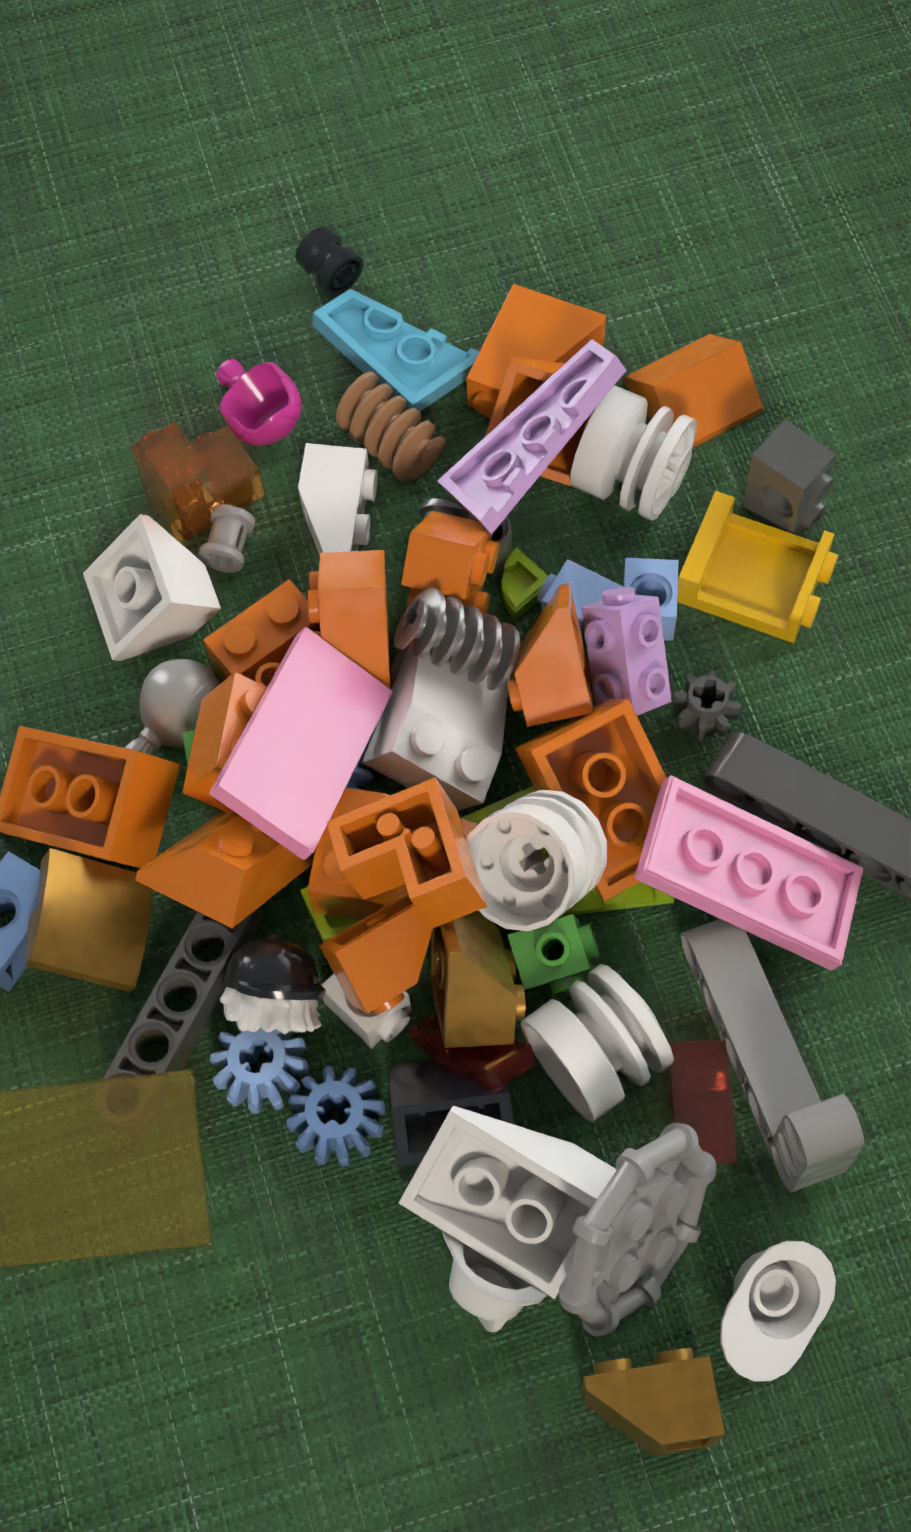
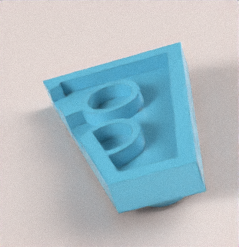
M352 289L347 290L313 312L312 326L363 373L370 371L375 373L379 377L378 385L387 384L393 388L392 398L396 396L403 397L407 401L406 410L415 408L420 412L465 382L479 354V351L473 348L465 352L447 343V336L432 328L426 333L404 322L401 313Z

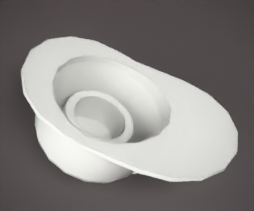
M442 1230L445 1242L453 1256L449 1280V1290L452 1297L463 1309L477 1316L487 1331L497 1332L507 1320L515 1317L524 1306L538 1304L547 1296L544 1292Z
M784 1241L752 1255L741 1265L734 1279L733 1295L727 1304L720 1326V1343L725 1359L737 1374L754 1382L772 1381L786 1374L801 1357L817 1327L825 1318L835 1296L836 1278L833 1267L819 1248L804 1241Z

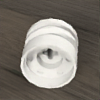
M613 386L593 411L582 434L571 469L570 484L574 488L604 500L622 482L619 505L623 509L630 511L639 502L638 513L640 516L654 521L661 514L669 499L674 496L686 474L692 456L691 449L696 436L697 421L683 414L673 424L674 413L672 409L664 406L657 411L647 425L645 424L648 408L646 398L618 386Z
M538 790L521 796L503 809L482 820L468 834L466 839L488 906L479 911L486 919L505 929L531 931L551 924L598 885L607 865V840L598 818L582 801L562 791ZM544 847L548 851L549 855L547 857L541 853V848Z
M602 964L589 972L587 979L590 987L581 981H576L570 986L569 993L577 1014H573L559 1001L551 999L521 1021L524 1037L546 1074L573 1108L591 1122L596 1121L623 1101L625 1094L616 1073L617 1071H620L634 1084L642 1087L649 1082L651 1077L648 1067L653 1071L661 1073L672 1065L674 1061L671 1047L649 1006L618 973L609 966Z

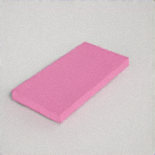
M305 626L295 636L209 794L296 856L305 860L314 853L327 826V821L330 820L393 691Z
M670 775L661 783L634 879L832 971L842 965L863 867Z

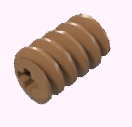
M372 371L364 373L350 385L341 398L336 413L338 427L350 433L355 442L364 445L370 455L378 457L380 464L389 470L392 469L396 478L403 482L413 481L426 473L435 463L444 448L446 439L443 436L432 439L435 425L431 421L427 420L419 424L421 413L417 409L411 408L406 410L407 401L403 397L396 396L392 398L393 388L387 384L378 385L379 377Z

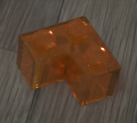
M174 422L163 429L148 432L139 442L130 446L146 499L169 534L178 542H182L213 524L210 521L211 512L214 506L227 504L243 508L264 496L259 469L228 425L215 432H208L199 436L191 445L177 423Z

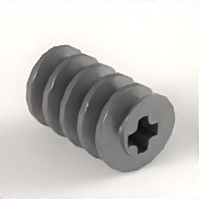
M432 587L423 590L413 599L402 615L394 637V646L402 650L415 638L412 650L413 655L419 658L426 656L433 647L431 661L436 666H443L451 657L450 672L455 675H461L469 667L468 679L470 682L478 684L488 675L487 689L491 691L498 689L508 679L514 670L520 648V636L515 626L505 622L500 624L497 617L489 614L482 615L478 608L470 605L463 606L462 602L457 598L451 596L445 598L442 591Z

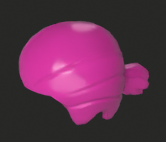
M236 359L226 360L220 365L216 376L219 384L229 390L221 400L219 410L233 434L240 441L253 446H266L286 438L296 426L302 411L301 396L294 381L275 363L271 362L259 364L248 372H245L243 366Z

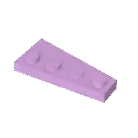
M591 339L438 480L439 484L460 506L492 534L626 372L625 367L616 355Z

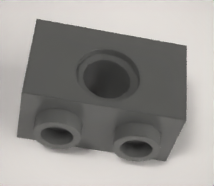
M784 419L752 454L742 508L765 525L794 535H798L804 528L808 531L813 530L821 521L828 508V505L824 503V499L835 482V479L831 477V472L836 454Z

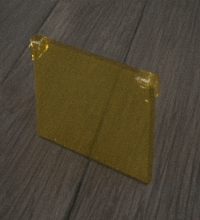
M192 1069L0 1090V1267L211 1244L212 1239L196 1109L195 1078L193 1077Z

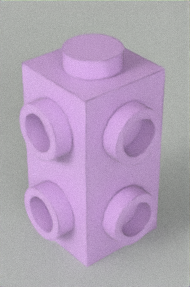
M620 587L604 591L602 593L603 600L581 607L595 706L608 699H629L638 716L672 702L659 598L635 595L634 588Z

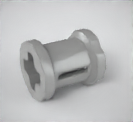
M227 504L214 506L210 519L213 523L207 543L202 544L199 549L198 558L206 566L217 571L226 573L239 572L245 562L242 551L246 537L253 532L256 520L251 513L242 508Z

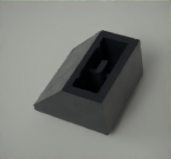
M503 1051L389 1065L398 1168L402 1181L412 1180L453 1106L514 1125Z

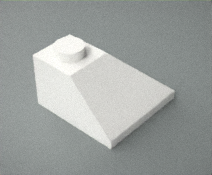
M140 514L83 573L112 660L122 661L190 638L221 609L205 564L149 515Z

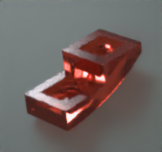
M437 1013L409 1028L411 1039L435 1061L456 1075L493 1091L536 1065L531 1044L514 1040V1044L444 1048Z
M726 1041L670 1042L669 1045L674 1058L672 1065L668 1067L673 1123H683L691 1126L698 1136V1145L703 1151L711 1154L716 1163L737 1162Z

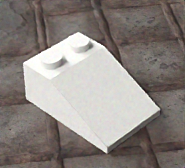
M413 638L392 687L393 693L378 721L362 763L406 788L436 778L457 811L482 804L502 755L508 698L507 680L498 689L493 691L487 689L488 675L478 684L470 682L468 679L469 667L461 675H455L450 672L451 657L441 667L432 664L431 655L433 647L423 658L414 656L412 649L415 638Z
M453 1106L401 1197L399 1204L555 1299L559 1293L561 1283L569 1274L577 1238L572 1229L577 1217L588 1214L616 1172V1169L574 1143Z

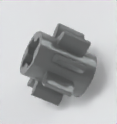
M711 670L708 676H702L697 679L693 675L688 674L685 682L686 692H674L672 706L683 710L678 716L677 727L681 729L688 726L697 733L699 741H702L705 735L717 732L722 737L726 736L729 726L726 718L738 719L741 704L729 701L735 693V682L725 684L716 677L715 670ZM701 703H711L712 708L705 709L701 707Z

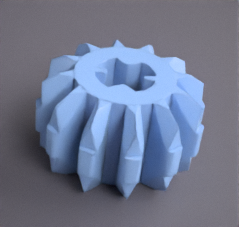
M261 1028L256 1032L248 1030L242 1032L239 1030L240 1034L236 1037L228 1032H220L218 1039L226 1050L212 1053L210 1055V1062L213 1067L220 1069L213 1077V1082L218 1090L229 1089L226 1098L230 1105L236 1107L247 1098L250 1112L258 1114L262 1109L263 1099L269 1098L273 1108L280 1110L283 1107V1100L279 1094L282 1090L292 1095L301 1092L300 1084L292 1077L302 1076L309 1072L308 1062L298 1057L306 1050L305 1043L301 1037L290 1038L291 1031L283 1034L275 1029L269 1033ZM266 1054L270 1063H263L260 1072L253 1073L249 1064H256L259 1060V1055Z

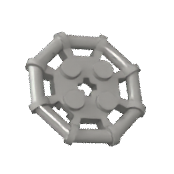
M670 1124L664 1128L660 1137L637 1150L627 1148L617 1158L616 1172L588 1214L577 1217L572 1230L577 1235L569 1274L559 1287V1299L561 1306L566 1311L577 1314L581 1318L583 1327L593 1336L609 1335L616 1330L620 1320L641 1306L652 1307L661 1297V1285L689 1242H697L702 1230L697 1224L707 1185L716 1176V1162L711 1154L701 1149L698 1145V1136L695 1130L687 1124Z

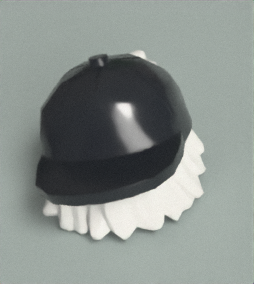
M268 934L267 938L246 942L232 954L224 975L223 984L226 988L220 997V1002L224 1005L226 1020L236 1021L238 1029L242 1032L247 1030L256 1032L261 1028L269 1033L277 1029L281 1033L287 1034L289 1031L306 1032L307 1030L313 1032L314 1029L322 1026L318 1019L320 1014L316 1008L318 1007L317 1000L324 998L326 989L318 982V972L314 957L303 947L281 939L280 934Z

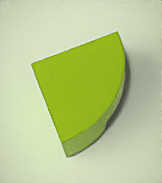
M518 548L507 558L501 578L502 600L508 613L515 621L538 602V594L548 577L543 570Z

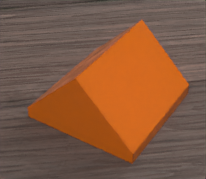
M708 334L624 377V383L632 393L646 398L648 402L647 415L650 420L664 406L672 409L674 413L673 424L683 414L696 419L697 430L692 448L762 413L763 405L741 342Z

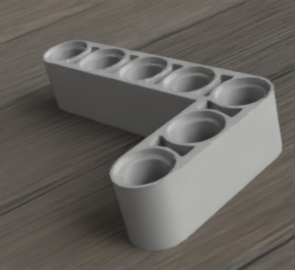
M717 919L682 932L680 939L689 967L776 1170L786 1189L791 1193L846 1172L864 1146L863 1131L857 1114L844 1094L824 1101L820 1100L746 931L722 919Z

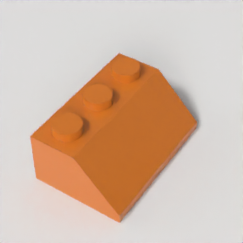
M221 811L137 870L135 881L230 928H234L313 864L315 851L305 860H302L236 812L229 814Z

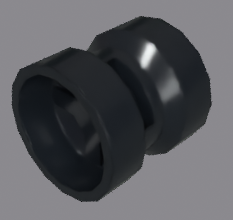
M321 226L308 233L299 244L295 254L296 262L308 274H316L317 283L331 296L342 294L351 288L361 275L364 266L363 259L350 247H342V239L329 226Z

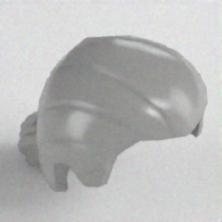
M172 659L160 663L153 668L144 680L140 693L139 709L145 729L139 733L137 739L130 742L125 748L155 756L156 750L162 745L184 749L182 732L196 729L202 698L221 684L214 671L203 663L189 659Z

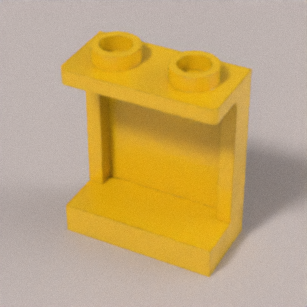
M715 491L679 575L677 602L794 643L801 625L811 628L821 602L820 597L813 595L818 581L828 584L839 555L830 552L834 533L824 530L820 542H815L732 513L735 497Z

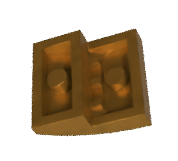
M50 848L41 859L38 907L31 914L28 921L25 966L132 992L137 984L144 955L153 889L135 881L136 872Z

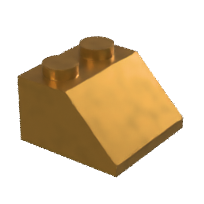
M478 911L433 928L431 934L429 979L444 1048L514 1044L516 1020L525 1019V993L522 985H514L516 980L515 958L512 950H504L499 928Z

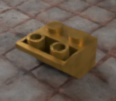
M692 1348L658 1353L655 1355L656 1361L652 1362V1365L632 1368L629 1358L600 1362L593 1365L594 1372L591 1373V1376L583 1378L581 1388L583 1404L653 1456L715 1446L725 1435L710 1356L694 1358Z

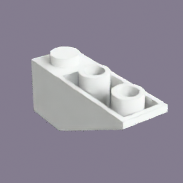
M310 443L305 445L298 491L303 515L319 555L326 552L358 551L359 545L367 546L370 515L364 514L366 500H375L378 474L377 470L369 469L367 449Z

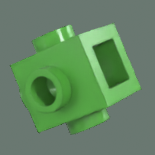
M562 914L551 924L531 931H518L507 935L524 990L530 993L549 987L553 996L569 992L570 986L576 981L584 982L583 977L587 976L594 969L591 959L600 957L591 925L580 926L578 918L573 914L565 917ZM563 944L564 953L562 957L551 961V950L556 945Z

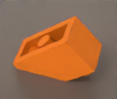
M407 892L319 946L350 1004L367 1014L371 1011L382 1013L398 1005L405 997L403 992L417 984L433 928L412 903Z

